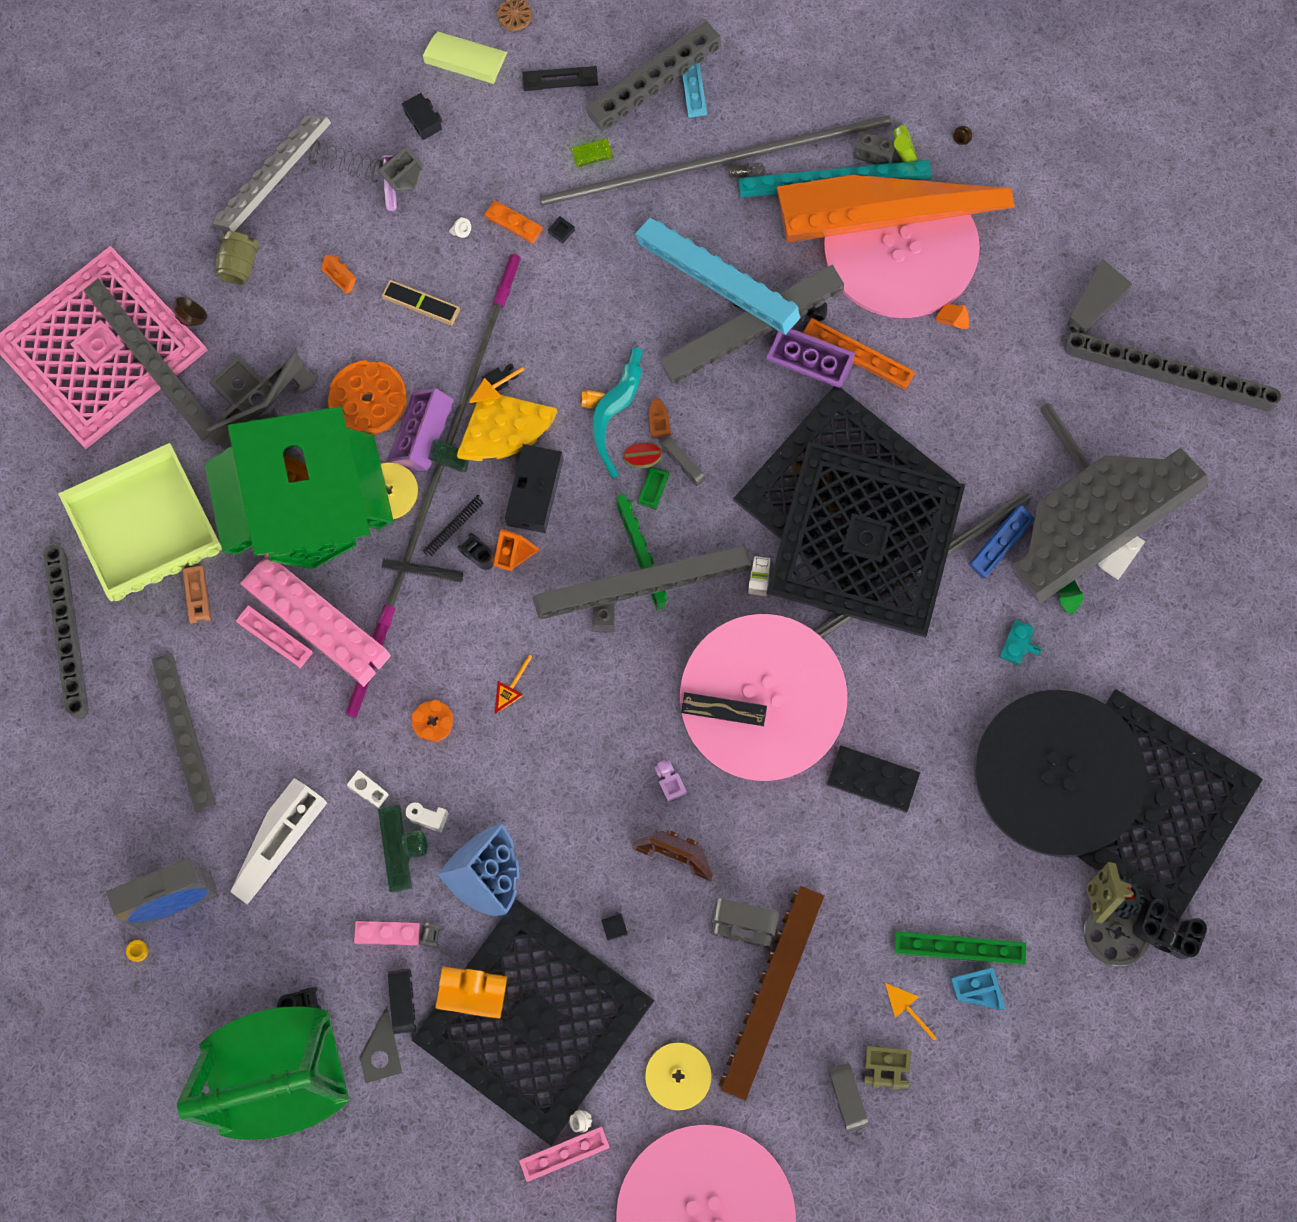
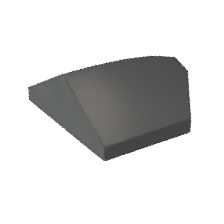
M406 146L382 166L378 172L395 191L411 190L419 183L424 165Z

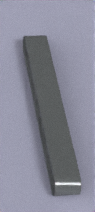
M52 544L45 548L43 556L64 707L72 717L82 719L88 714L89 707L68 561L63 550L58 545ZM59 553L57 558L52 559L55 554ZM58 572H61V575L55 578V575ZM64 590V593L57 597L58 593ZM67 609L66 613L60 616L61 611ZM66 628H70L69 632L63 635V631ZM72 647L71 652L65 654L66 649ZM75 666L74 671L68 673L69 668ZM75 685H78L77 690L71 692V688ZM81 704L80 709L73 712L74 707Z

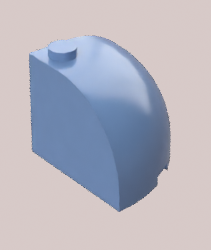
M502 823L482 831L464 844L437 875L458 899L472 909L492 916L506 914L514 902L517 893L515 890L516 880L519 878V862L515 860L513 851L515 846L511 836Z

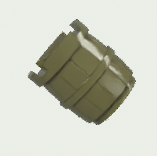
M228 231L227 235L223 232L220 239L221 244L216 254L215 276L227 283L244 285L249 280L254 268V260L258 252L259 242L256 239L252 242L248 240V235L239 232Z

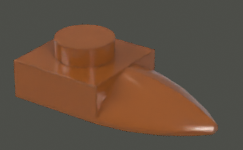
M657 397L654 398L649 409L651 438L671 436L667 409Z

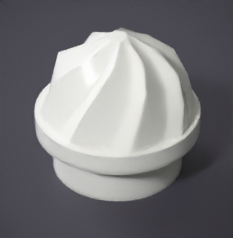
M578 1110L570 1116L569 1122L574 1132L584 1133L591 1127L592 1119L587 1111Z

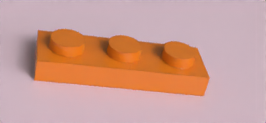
M494 200L484 214L488 220L532 244L543 230V226Z

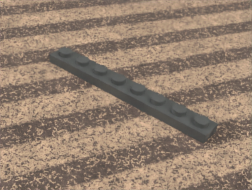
M169 653L154 658L152 663L194 810L197 813L217 805L173 654Z

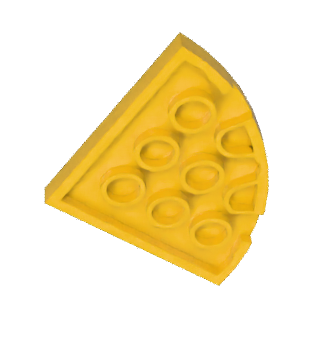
M501 395V398L478 401L458 450L457 457L465 460L482 461V459L496 457L501 459L521 452L523 444L531 446L537 442L538 437L550 428L556 417L557 408Z

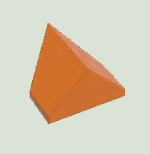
M501 529L493 566L512 572L516 566L541 549L523 536Z

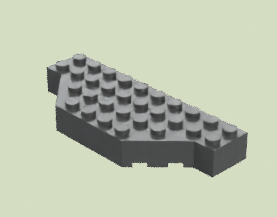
M1181 447L1164 459L1103 456L1038 502L1029 553L1012 565L1015 576L1034 599L1041 604L1207 488V474Z

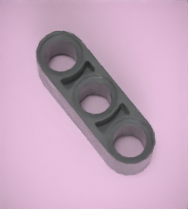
M847 1063L828 1069L836 1099L839 1101L840 1113L846 1124L844 1126L847 1133L868 1127V1120L850 1064Z

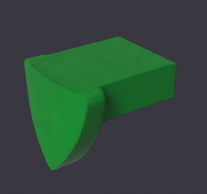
M1075 580L1056 592L1062 607L1070 614H1073L1079 608L1084 597Z

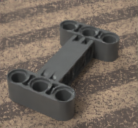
M716 898L711 918L713 922L711 934L714 936L719 934L723 935V938L735 941L740 939L744 940V943L756 946L761 944L765 945V948H772L779 913L769 909Z

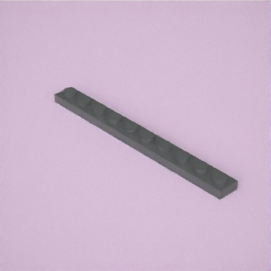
M98 279L83 290L84 293L202 441L208 438L205 428L214 425L213 421L101 280Z

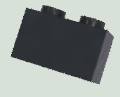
M422 93L402 103L405 115L422 140L442 130L441 122L443 121L438 112L434 113L429 98L425 99Z

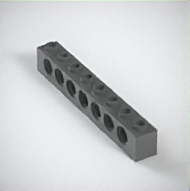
M705 21L586 106L588 116L601 132L612 127L616 121L626 117L630 111L641 106L651 96L658 94L666 85L672 84L680 75L686 74L692 66L701 63L708 55L718 51L721 47L720 35Z

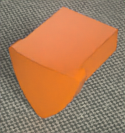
M945 304L935 318L940 324L951 325L960 329L969 328V315L965 305Z

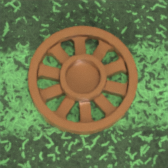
M506 0L504 3H501L497 12L499 23L505 29L511 31L524 29L532 20L531 7L527 1Z

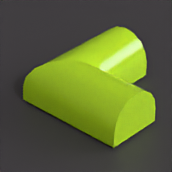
M901 125L894 129V147L902 162L918 161L906 125Z

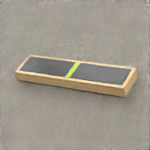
M392 280L389 281L382 294V299L451 326L460 311V307Z

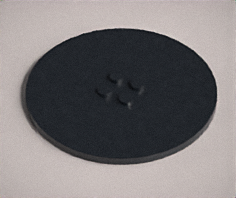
M1039 691L1023 696L1007 705L994 717L985 730L979 743L975 760L977 791L987 814L994 824L1017 844L1036 853L1048 856H1082L1111 844L1132 824L1145 796L1147 780L1145 759L1141 746L1129 725L1106 704L1093 697L1074 691Z

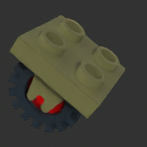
M1108 862L1086 886L1091 911L1097 923H1103L1114 911L1117 916L1121 914L1122 917H1130L1144 902L1142 900L1144 895L1141 894V888L1137 889V883L1132 884V879L1126 880V876L1120 878L1116 863Z

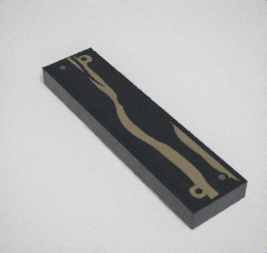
M684 692L681 709L683 714L764 727L767 712L766 705Z

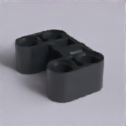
M1154 899L1145 902L1134 926L1136 937L1179 959L1197 956L1207 932L1205 921L1200 918L1186 920L1181 923L1177 932L1167 927V924L1164 923L1169 910L1164 900ZM1153 905L1157 908V914L1153 912ZM1146 924L1150 928L1149 934L1145 931ZM1192 924L1195 926L1196 929L1195 934L1191 930ZM1184 944L1188 946V953L1184 951Z

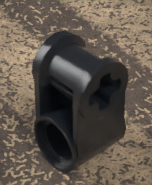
M470 533L468 535L469 538L462 545H458L457 549L483 570L491 569L495 559L491 549L482 543L476 535ZM483 556H489V559L486 561L480 560Z
M311 987L285 994L278 999L277 1008L283 1007L286 1001L292 1000L293 1006L321 1009L316 995L318 989L317 987Z

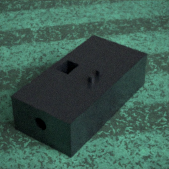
M523 444L505 514L507 526L546 533L564 460L562 451Z

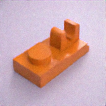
M325 255L321 270L346 294L351 292L356 277L346 268L347 264H341L339 256Z

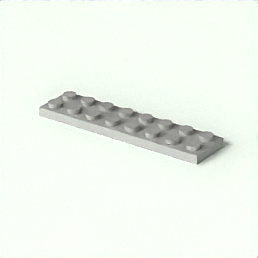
M305 116L301 120L299 127L292 130L288 135L289 138L277 147L274 155L265 160V165L254 172L252 179L240 188L239 194L231 198L227 203L228 206L215 216V220L212 223L215 228L235 232L331 124L330 120L327 117Z

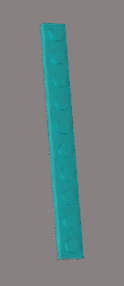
M920 160L739 178L740 197L743 198L778 194V186L849 175L928 180L932 179L930 161Z

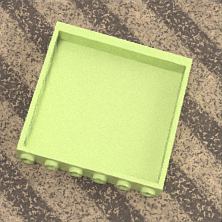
M170 443L59 493L105 594L111 602L119 601L131 592L141 591L144 586L150 583H158L163 577L177 574L182 568L194 566L202 559L213 557L222 550Z

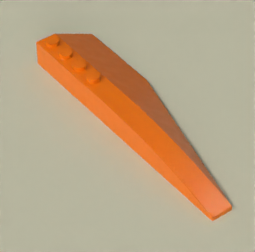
M849 175L777 187L786 243L1015 207L1012 189L1005 187Z

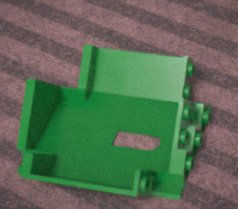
M342 406L228 425L232 447L227 448L226 451L212 457L210 461L205 463L221 548L224 553L238 555L253 547L254 555L269 554L270 562L316 569L356 547V538L371 535L369 528L380 530L394 522L375 437L363 431L346 428ZM297 446L304 454L309 480L289 483L283 452Z

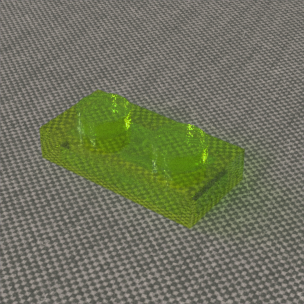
M608 138L571 148L576 168L613 158Z

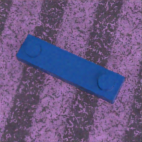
M1018 505L969 562L972 569L981 578H986L1035 518L1022 505Z

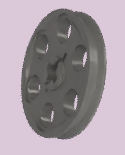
M1138 909L1128 919L1120 918L1115 915L1114 911L1108 917V921L1103 923L1095 922L1093 912L1089 914L1084 925V939L1089 951L1096 959L1110 966L1121 967L1136 962L1145 954L1149 943L1139 939L1133 933V926L1137 921L1140 910ZM1146 924L1145 931L1149 934L1150 928ZM1117 928H1119L1120 933L1123 934V937L1119 936L1116 939L1114 938L1115 934L1112 933L1111 930L1115 931ZM1091 931H1098L1101 934L1102 939L1100 942L1091 940ZM1127 945H1134L1137 948L1136 956L1132 957L1127 954ZM1106 948L1115 950V959L1111 960L1105 956Z

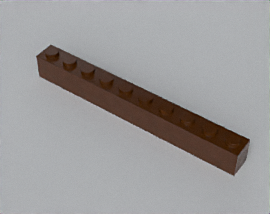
M800 886L799 891L794 890L790 900L791 903H794L791 911L786 910L782 921L786 925L783 931H778L774 941L778 943L775 951H770L767 959L770 966L768 971L763 970L759 983H762L760 991L755 990L751 1000L754 1007L752 1012L747 1011L743 1023L746 1024L744 1033L739 1031L735 1044L739 1046L736 1053L731 1052L727 1062L730 1069L728 1074L723 1073L719 1082V1086H722L721 1092L746 1102L825 895Z

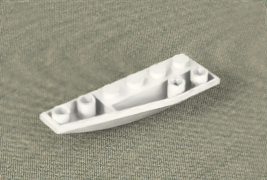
M294 778L268 810L230 892L248 905L327 802L312 789Z

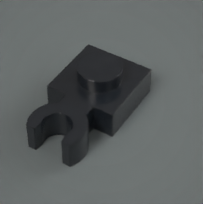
M508 364L502 372L498 367L482 376V380L486 378L493 385L510 375L509 371L514 366L513 364ZM519 374L512 377L510 380L518 378ZM508 381L496 387L495 390L498 392L509 385Z

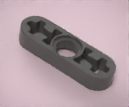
M667 438L661 443L662 449L677 466L680 465L682 467L681 470L695 486L705 481L703 473L671 438Z

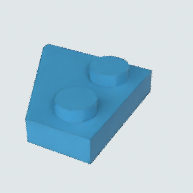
M993 968L950 979L957 1001L998 1010L1006 1009Z

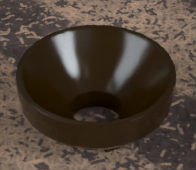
M177 297L175 299L173 310L175 318L181 324L197 326L202 325L206 321L207 313L199 304L185 297Z

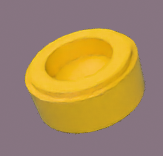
M133 940L126 947L127 957L134 962L143 961L149 952L147 944L141 940Z

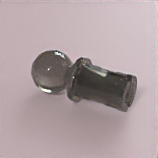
M759 162L754 163L750 167L749 163H746V165H729V177H749V174H752L754 177L763 176L766 169Z

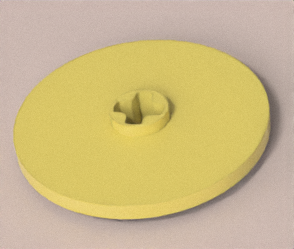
M382 463L381 468L386 488L392 491L390 495L388 494L393 519H397L408 513L416 503L418 484L412 472L406 467L397 463Z
M671 1043L657 1050L649 1060L645 1076L646 1085L653 1099L661 1106L671 1110H686L700 1103L708 1093L711 1084V1069L706 1057L697 1048L685 1043ZM677 1070H681V1074L685 1075V1078L681 1079L680 1083H677L676 1079L672 1078V1074H676Z

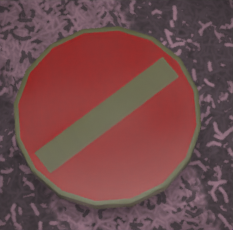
M649 442L633 444L623 452L624 462L634 468L651 467L662 459L661 448Z

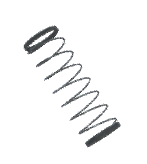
M317 140L311 145L308 158L312 164L317 162L314 161V158L313 162L311 161L312 150L316 142H318L316 152L320 154L321 144ZM327 146V150H326V152H327V157H328V149H329L331 146H329V147ZM374 159L377 161L375 162L371 173V180L373 183L378 182L377 179L374 181V172L378 162L380 161L379 169L383 166L382 160Z

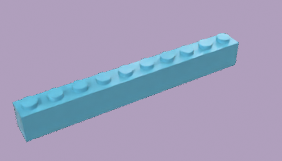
M649 218L635 233L638 243L642 247L784 335L800 319L799 308L793 301L788 302L778 292L770 291L763 283H757L746 273L742 274L735 266L724 263L719 256L711 255L704 247L696 246L692 240L683 238L676 230L668 229L661 221Z

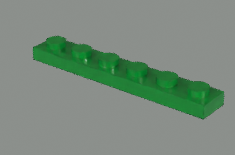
M625 494L618 495L615 504L640 569L653 567V557L651 553H647L645 548L647 547L644 535H640L638 530L640 529L639 521L632 514V503L626 499ZM665 590L650 594L657 611L665 608L666 601H668Z
M896 931L894 954L1025 965L1026 942Z

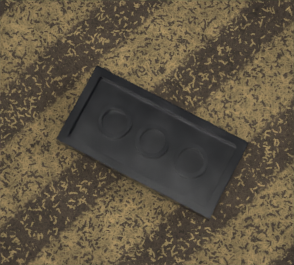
M840 745L827 786L907 813L920 772Z

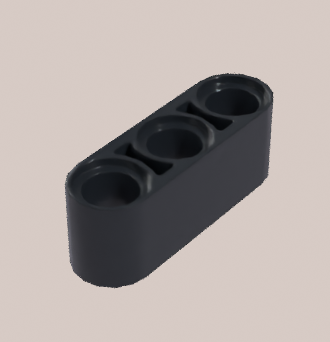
M410 968L388 971L391 1020L394 1034L416 1032V1025H414V1020H416L415 1006L412 1003L414 998L413 983L410 982V977H412Z

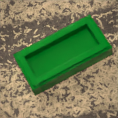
M650 467L637 502L638 505L657 510L669 477V472Z

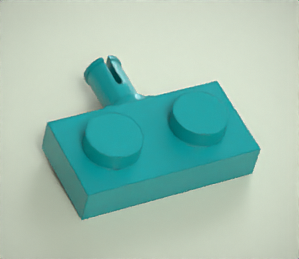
M1015 620L1000 658L1020 666L1027 652L1040 656L1042 647L1031 644V636L1035 627Z

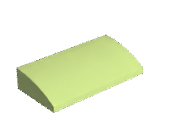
M437 32L428 44L423 58L426 64L494 84L507 52Z

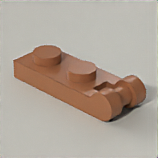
M204 566L183 569L190 623H198L199 620H212ZM202 607V612L196 613L195 608Z

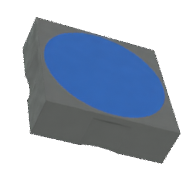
M190 857L106 891L114 916L138 929L218 896L211 873L205 868L199 867Z

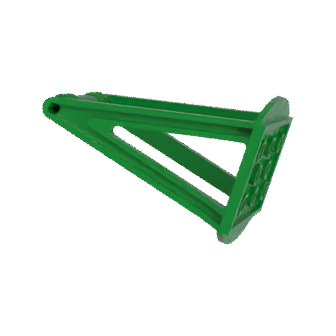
M303 1006L272 1008L238 1018L214 1031L199 1044L201 1053L177 1101V1110L181 1120L216 1129L219 1131L220 1136L244 1140L269 1139L289 1135L312 1127L332 1116L349 1102V1096L328 1010ZM207 1081L210 1092L205 1094L202 1090Z

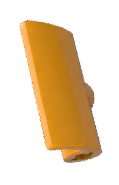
M443 966L436 1009L499 1019L501 1017L507 976Z

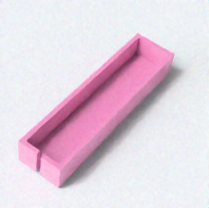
M266 554L240 583L247 592L363 687L376 674L369 663L372 662L379 670L391 657L382 645L283 565L270 562L269 554Z

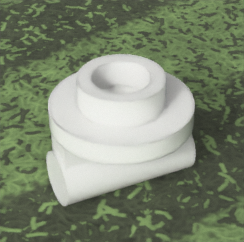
M463 217L459 218L449 230V233L461 238L468 236L471 231L469 220Z

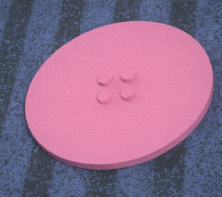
M971 215L825 237L824 255L827 267L832 264L834 265L844 282V290L842 292L854 303L870 312L895 318H912L931 314L942 309L945 304L953 302L969 285L977 267L980 248L977 228Z
M755 614L736 618L708 634L689 658L680 688L681 709L684 692L767 706L764 727L681 713L691 740L711 763L736 777L755 781H773L788 778L814 765L834 744L843 726L847 708V687L844 673L829 645L816 632L804 624L787 617L771 614Z
M696 1125L677 1129L662 1136L638 1156L630 1167L621 1186L617 1203L616 1222H796V1213L788 1180L780 1165L763 1146L747 1135L730 1128L715 1125Z

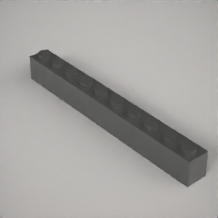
M832 264L779 294L788 302L793 301L798 306L801 317L808 312V309L823 305L826 299L830 297L836 298L841 295L844 290V282ZM745 312L660 359V363L671 383L674 384L676 382L680 384L690 374L702 372L705 366L710 363L714 365L722 360L721 357L736 353L739 347L745 344L746 346L751 345L756 341L757 337L769 335L774 331V328L749 312Z

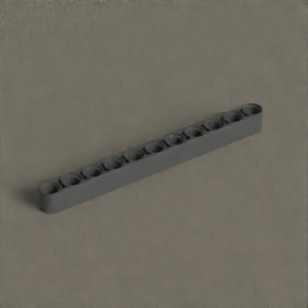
M1072 333L1065 344V351L1070 356L1260 410L1271 411L1281 400L1280 391L1274 387L1086 334ZM1071 343H1077L1079 346H1073ZM1090 348H1095L1098 352H1094ZM1129 359H1134L1137 363H1133ZM1149 364L1154 365L1156 368H1151ZM1168 370L1174 371L1175 374H1171ZM1188 375L1193 376L1195 379H1190ZM1207 381L1213 382L1214 385H1210ZM1227 386L1232 387L1234 391L1229 390ZM1266 397L1271 398L1273 402L1268 401Z
M741 546L543 592L535 595L532 599L538 618L546 619L749 570L752 565L746 547Z

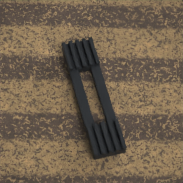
M597 66L522 72L524 91L575 86H598ZM579 75V79L542 82L544 77Z

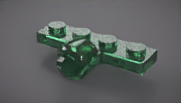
M399 805L378 809L389 892L395 893L412 889L409 860L427 853L428 844L426 836L419 830L409 833L404 832L401 807Z

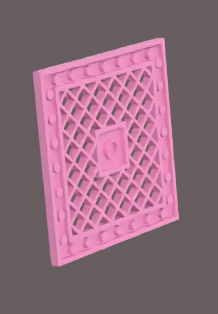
M111 246L0 332L1 357L85 449L89 448L160 390V387L149 373L145 374L146 370L141 363H133L134 354L130 349L125 350L124 342L118 335L116 337L112 331L114 329L107 320L105 324L101 320L98 321V318L104 317L91 300L87 299V295L83 291L85 288L98 279L102 283L103 281H111V286L106 287L113 297L115 293L123 294L122 300L116 301L125 312L127 306H135L134 313H127L128 316L133 319V322L140 331H145V337L151 344H157V352L161 357H165L163 360L176 376L208 351L205 345L187 326L181 324L175 318L172 310ZM116 281L122 288H116ZM128 294H129L134 300H127V299H128ZM73 305H81L80 312L72 311ZM86 305H94V311L85 312ZM140 307H141L146 313H139ZM65 317V324L57 323V318ZM71 317H79L78 324H70ZM84 318H93L92 324H84ZM138 319H147L146 326L138 325ZM152 320H153L158 326H151ZM42 329H50L49 336H41ZM56 329H64L63 336H55ZM69 330H77V336H69ZM150 332H159L158 338H150ZM164 332L170 339H163ZM27 341H35L34 348H26ZM40 342H48V348H40ZM54 342H62L61 349H53ZM72 342L70 345L74 349H67V343ZM162 344L171 345L170 351H162ZM27 354H33L32 360L27 356ZM39 354H47L46 361H38ZM52 354H60V360L51 361ZM66 355H74L73 362L65 361ZM79 355L85 360V362H79ZM120 356H128V363H119ZM37 366L45 367L44 373ZM50 367H58V374H50ZM64 367H72L71 374H63ZM86 368L85 375L77 374V369ZM91 368H92L96 373L99 371V375H90V374H91ZM105 368H113L112 375H104ZM118 369H127L126 376H118ZM132 369H140V376H131ZM49 379L57 380L56 386ZM62 380H70V387H61ZM76 380H84L83 387H75ZM89 381H98L97 388H89ZM103 381H111V388H102ZM117 381H125V387L116 388ZM62 393H69L68 400ZM74 393H82V399L73 400ZM88 393H96L95 400H87ZM101 394H110L109 401H101ZM74 406H81L80 413ZM86 406H94V413H85Z

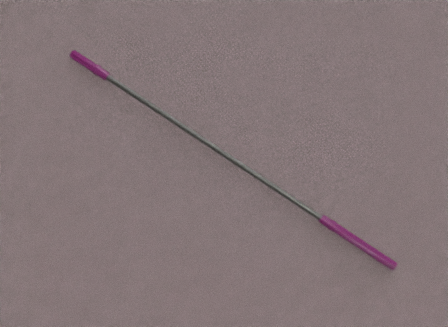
M517 254L510 255L501 282L497 287L492 314L444 444L447 448L452 446L500 309L504 308L506 299L510 294V288L521 257ZM443 447L441 453L443 455L439 458L440 462H446L447 456L444 457L445 453L446 455L449 454V449ZM438 462L403 558L405 563L406 561L409 563L442 474L445 464ZM402 570L398 572L388 603L382 609L372 637L382 646L388 629L392 624L391 621L395 612L394 605L406 574L402 573ZM370 662L369 665L374 670L375 666ZM356 682L345 712L347 716L357 717L369 682L364 687Z

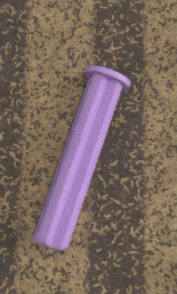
M382 156L380 160H382L383 166L394 156ZM384 179L387 211H395L397 208L396 191Z

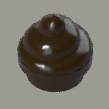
M967 126L957 127L953 134L954 141L959 145L968 144L972 140L971 129Z

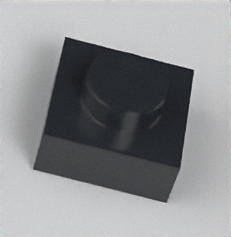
M559 216L549 227L548 233L561 243H564L575 231V226Z
M622 914L601 920L607 941L628 935Z

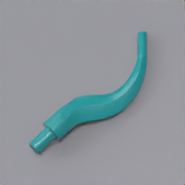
M639 348L631 349L629 362L623 367L620 382L599 401L593 416L595 444L612 479L619 476L607 453L606 428L610 418L628 407L636 395L642 375V368L639 366L643 350Z

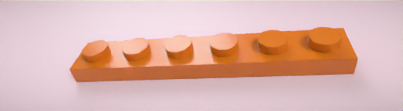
M811 318L803 331L806 335L855 353L853 364L903 390L907 389L915 375V371L813 318Z

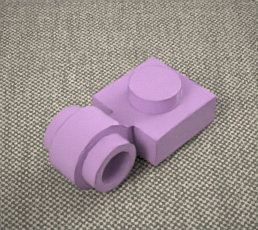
M670 760L658 762L654 769L659 778H665L659 781V784L667 801L669 802L686 794L687 791L679 774L676 773L671 776L674 769Z

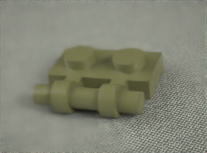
M867 1046L865 1069L874 1070V1075L865 1076L864 1085H873V1088H880V1086L892 1087L893 1090H900V1088L908 1089L909 1080L901 1079V1073H910L911 1050ZM881 1071L894 1072L893 1078L881 1077Z

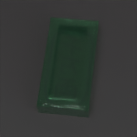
M437 439L433 440L429 460L460 472H466L469 460L457 457L459 448Z

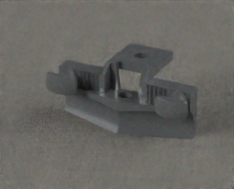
M296 349L293 350L289 359L282 366L278 364L266 375L263 381L239 356L209 381L216 391L231 405L220 416L221 420L218 423L205 428L208 438L216 446L220 445L225 451L227 448L232 447L228 425L249 422L266 411L292 379L300 386L296 390L298 394L307 392L315 385L318 373L316 372L311 375L305 369L303 362L297 355L298 351ZM235 379H241L243 386L238 389L234 388L232 382ZM260 395L263 397V402L258 405L254 404L252 397Z

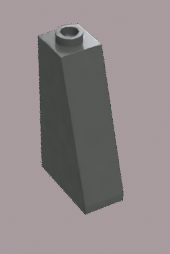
M1104 259L1100 261L1070 316L1067 325L1072 333L1086 334L1130 291L1132 283Z

